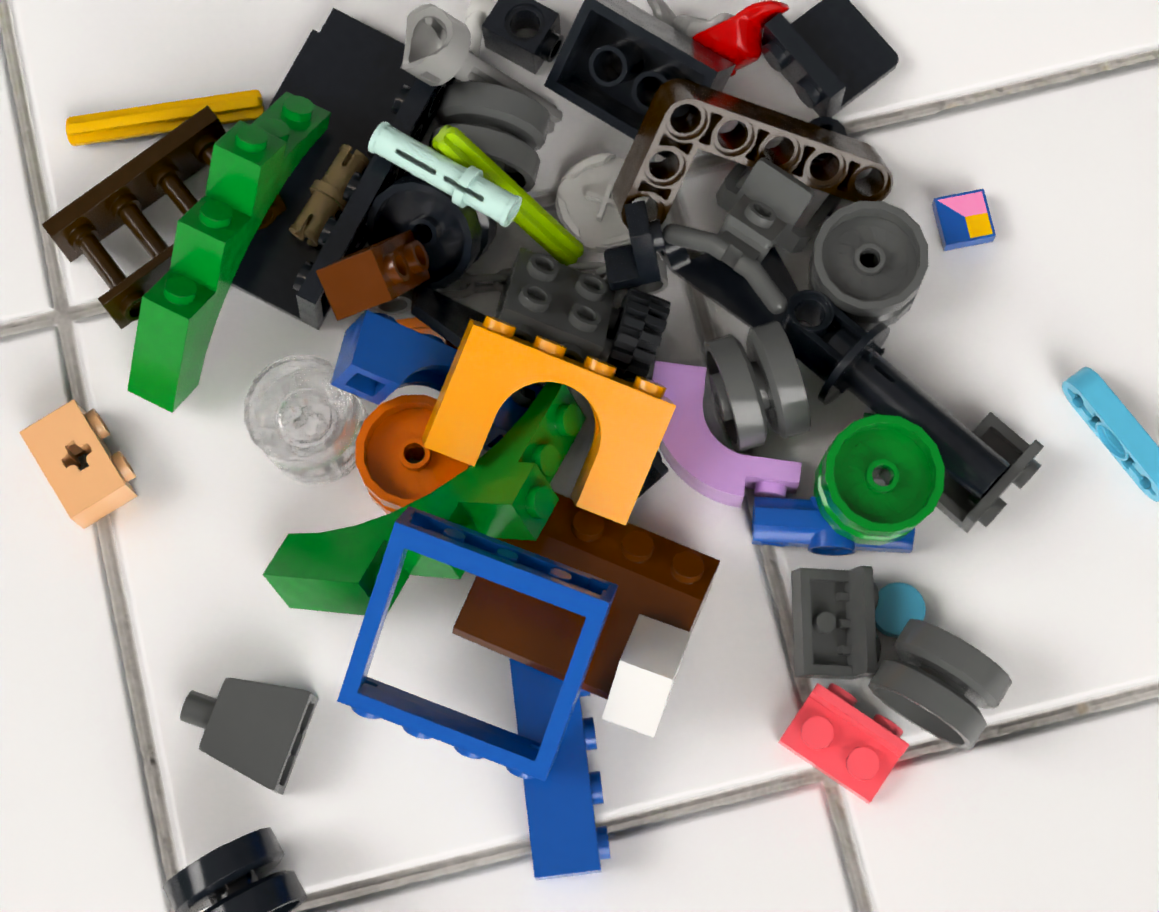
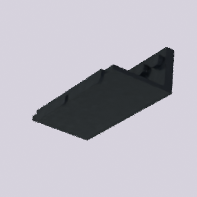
M335 8L332 9L320 32L311 31L269 105L270 107L286 91L293 95L305 97L313 104L331 112L328 129L308 150L288 177L279 192L287 209L278 215L269 226L256 231L231 283V286L317 330L322 326L331 309V305L316 270L366 246L368 242L366 237V221L370 207L376 196L406 172V170L378 154L368 151V144L374 130L381 122L386 121L392 127L422 143L436 118L441 94L445 86L453 84L457 80L453 77L443 85L433 87L400 68L403 62L405 44ZM342 144H346L352 147L350 152L352 155L357 149L369 159L370 163L363 170L362 174L359 172L353 174L343 194V200L347 201L344 210L338 211L335 217L331 216L320 234L318 246L314 247L307 244V237L302 241L294 236L289 228L291 224H294L311 197L310 187L313 182L323 178L339 153Z

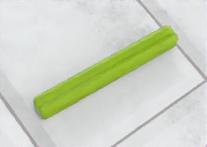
M451 125L443 126L432 140L433 148L466 168L471 165L483 171V178L514 195L522 197L520 209L513 221L559 263L566 266L577 263L578 258L584 253L583 244L457 127H452Z

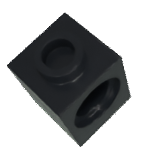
M498 0L482 24L486 48L535 75L544 61L549 63L553 61L564 39V36L561 35L559 13L535 0ZM522 28H532L537 31L534 36L529 38H520L515 35Z

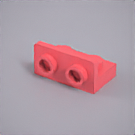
M817 683L778 743L869 804L899 758L909 747V744L900 738L903 730L879 714H876L871 719L856 709L857 699L841 687L830 683L826 689Z

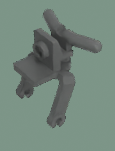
M762 157L756 162L741 188H738L736 185L749 170V166L737 163L724 179L716 194L718 206L726 210L728 214L723 220L725 223L718 234L675 223L666 225L662 234L664 240L669 244L708 253L719 261L726 263L747 280L771 313L781 314L787 308V299L762 267L761 262L775 244L790 254L802 252L826 217H830L842 198L829 194L805 228H798L795 224L813 198L814 190L768 159Z

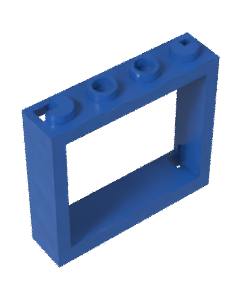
M408 506L394 523L337 701L351 706L352 710L362 717L369 719L382 718L400 725L405 732L416 738H433L452 745L458 753L472 759L485 758L506 766V769L517 777L524 779L537 778L546 782L557 758L618 585ZM408 550L586 617L541 743L367 677Z

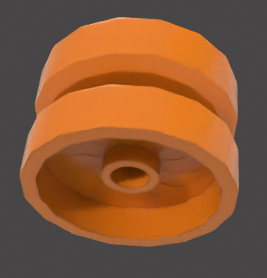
M401 395L380 404L364 420L357 436L356 466L372 500L386 514L392 513L432 493L471 466L423 447L422 436L437 401L433 397L427 395ZM411 458L417 461L422 459V461L418 463L408 462Z

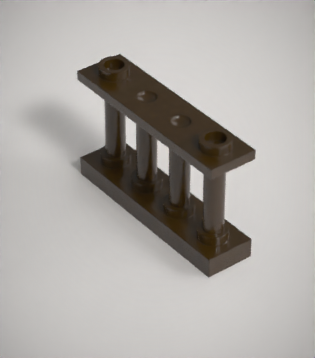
M208 105L41 224L70 262L84 254L110 290L100 296L98 300L121 330L131 322L139 319L142 296L170 270L174 244L171 246L166 244L142 211L165 194H167L183 215L190 210L198 200L183 181L207 164L210 167L214 143L226 133L220 120ZM279 193L268 209L258 230L269 226L278 215L287 209ZM124 224L152 258V260L128 277L100 243V241Z

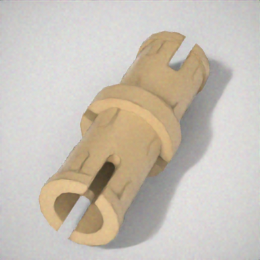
M342 144L339 153L323 178L313 182L310 187L311 197L294 224H291L289 228L290 232L298 239L304 241L305 237H307V244L311 246H318L320 234L331 216L335 217L338 211L344 210L347 201L343 200V194L355 172L362 174L363 170L370 163L369 159L357 149L352 155L350 153L352 147Z

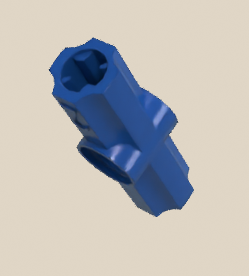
M815 496L810 497V500L754 497L751 531L753 545L807 547L811 553L829 556L854 554L856 550L911 553L913 550L915 528L902 539L880 546L857 544L837 534L821 516Z

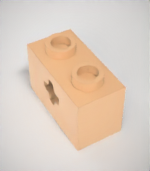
M73 399L19 432L70 519L83 529L137 497L129 483L136 475L120 450L113 455L103 439L111 434L94 408L86 412ZM86 453V461L89 466L80 470L81 463L78 457Z

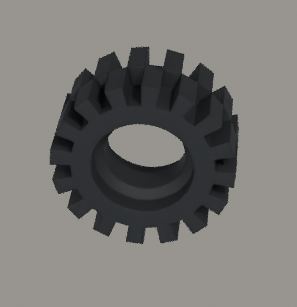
M632 287L627 290L621 307L618 308L620 311L615 327L609 336L610 339H613V345L606 362L617 367L614 374L615 377L630 383H634L636 376L647 377L650 365L653 364L656 357V350L660 346L662 333L667 325L666 320L670 313V301Z

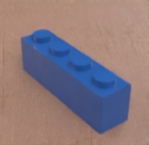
M509 659L518 735L541 743L563 681L516 660ZM581 689L557 758L546 782L537 778H523L534 877L536 880L600 873V860L611 859L607 826L596 827L593 805L604 804L600 771L589 772L587 751L597 750L593 717H582L580 697L591 696L590 692Z

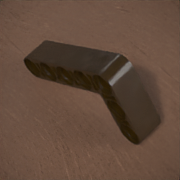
M676 78L662 84L655 93L614 183L612 194L622 222L627 229L624 204L632 203L635 199L643 196L650 197L645 203L649 221L659 219L662 225L698 149L752 168L760 158L764 157L808 187L852 202L884 200L892 190L893 175L875 148L868 143L698 83ZM680 105H692L689 112L679 117L671 116L673 111ZM733 120L738 121V124L731 131L719 132V129L725 123ZM783 137L781 143L776 147L765 148L767 143L773 138ZM671 151L663 161L650 162L652 157L658 152ZM828 153L823 161L811 164L812 160L819 154ZM872 168L867 176L856 179L860 172Z

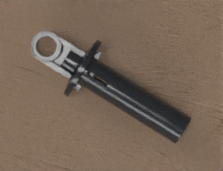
M802 290L791 297L780 324L789 339L795 357L825 382L819 392L818 400L827 405L848 390L876 414L901 416L922 427L937 444L945 466V472L980 501L1007 472L1011 464L882 357L885 348L881 349L890 333V328L884 323H880L869 332H866L836 307L828 297L815 290ZM798 320L806 321L810 323L812 327L806 326L800 323Z

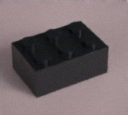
M584 0L544 86L630 138L635 139L653 97L662 84L668 80L679 78L722 92L736 64L627 0ZM680 105L673 111L671 116L679 117L689 112L692 105ZM661 151L657 154L667 158L671 151Z

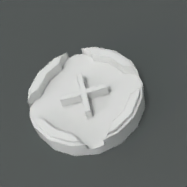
M599 153L582 158L567 169L556 194L555 207L559 223L583 244L584 249L590 252L604 253L608 249L631 245L629 230L622 222L612 194L614 183L625 161L623 158L616 157V154ZM639 197L632 201V203L643 200L646 203L650 197Z

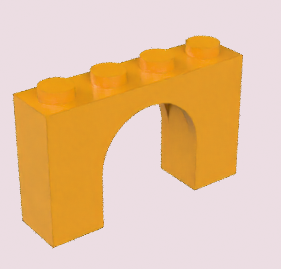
M486 315L483 323L470 318L423 433V447L475 467L495 416L509 396L527 385L539 382H555L567 385L581 393L588 400L595 424L590 450L570 496L576 507L626 526L676 408V405L664 396L667 388L641 376H636L634 383L615 377L614 374L617 367L588 355L584 364L565 357L564 354L567 347L545 337L537 335L534 343L513 336L517 327L498 318Z

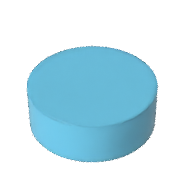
M900 582L891 583L878 591L879 600L875 609V625L882 634L898 638L909 619L924 620L926 613L924 599L919 591L911 585Z

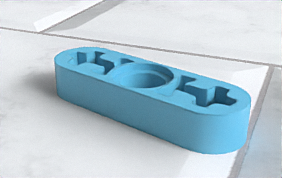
M1083 367L1062 383V389L1067 400L1143 493L1153 501L1159 502L1158 445L1105 381L1091 368Z

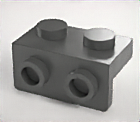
M992 412L972 432L1011 464L1010 468L980 501L945 472L944 491L936 505L938 509L966 533L978 521L987 527L1007 505L1000 496L1013 483L1021 489L1042 466L1035 460V457L1044 446L1037 440L1029 445Z
M859 566L851 570L798 568L791 571L795 677L853 680L875 674L881 655V643L876 635L875 609L878 605L879 592L873 579L872 566Z

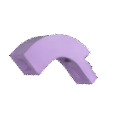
M655 361L652 381L666 387L664 396L676 405L659 448L670 467L686 484L716 502L739 508L742 506L745 488L755 489L754 495L758 497L786 498V494H796L800 482L802 462L740 454L727 448L714 437L707 426L703 413V395L707 367Z

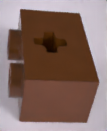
M411 229L357 250L316 270L337 321L391 301L431 278L428 271L429 259L423 245L418 240H415Z

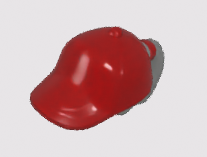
M647 0L654 17L735 63L736 66L730 77L734 76L737 70L752 64L761 57L764 24L777 14H783L790 9L785 3L762 1L744 8L736 15L721 13L707 20L686 15L676 16L663 0Z

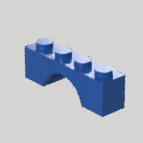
M365 310L345 331L330 385L377 405L382 403L396 389L404 386L420 385L441 392L457 349L446 345L437 336L421 334L405 327L387 314ZM537 383L525 386V388L535 391V398L543 388L537 385ZM509 396L498 410L482 449L488 451L497 444L525 414L528 408L518 405Z

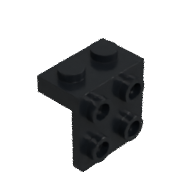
M822 0L791 24L781 13L764 24L761 48L764 58L774 70L781 72L794 87L800 100L808 108L813 109L819 117L834 116L892 72L898 63L897 53L849 0Z

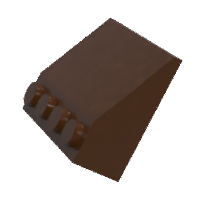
M555 492L559 500L536 541L495 539L618 585L581 688L608 700L620 658L639 614L692 633L708 597L720 560L629 522L625 526L576 507L571 498ZM476 576L455 622L452 633L564 681L586 617Z

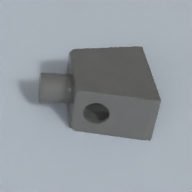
M226 678L217 699L191 690L184 701L180 720L205 729L199 750L262 786L283 795L319 699L312 692L304 689Z

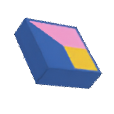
M984 189L934 198L932 208L943 251L994 241L996 234Z

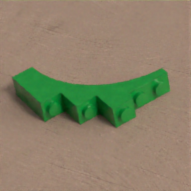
M286 91L251 125L240 120L214 143L205 195L178 220L170 270L142 296L127 391L173 413L199 385L205 355L217 318L248 246L288 177L308 150L328 129L331 116L330 111L313 104L305 97L293 95Z
M547 382L525 414L497 444L477 460L475 467L470 466L432 493L392 513L359 525L321 533H288L262 575L289 608L365 616L394 523L408 506L493 538L536 541L559 500L550 483L587 418L566 385ZM408 550L389 610L410 575L461 579L465 571Z

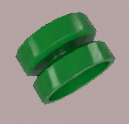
M876 414L854 421L836 436L832 444L825 451L815 471L814 496L821 516L837 534L857 544L880 546L902 539L934 511L944 491L945 466L937 444L922 427L901 416ZM881 477L886 486L876 484L874 479Z

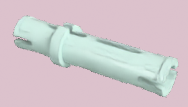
M386 121L381 122L374 130L368 144V151L378 154L410 172L412 175L452 196V203L461 208L468 205L497 221L503 227H508L516 217L522 203V197L514 195L483 178L482 170L473 165L466 168L433 148L392 127Z

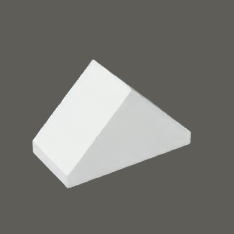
M639 614L620 658L602 719L654 738L691 637V632Z

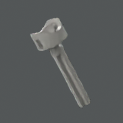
M431 3L419 6L407 16L405 49L401 69L432 87L443 85L454 77L462 82L477 81L497 84L519 91L535 99L548 110L551 121L547 134L554 131L555 123L562 121L563 114L562 111L557 109V106L469 51L471 34L467 25Z

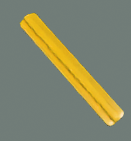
M255 89L72 116L66 120V134L72 146H81L169 133L207 105L218 117L222 125L237 123L240 120L250 121L256 120L265 112L264 102L260 91Z

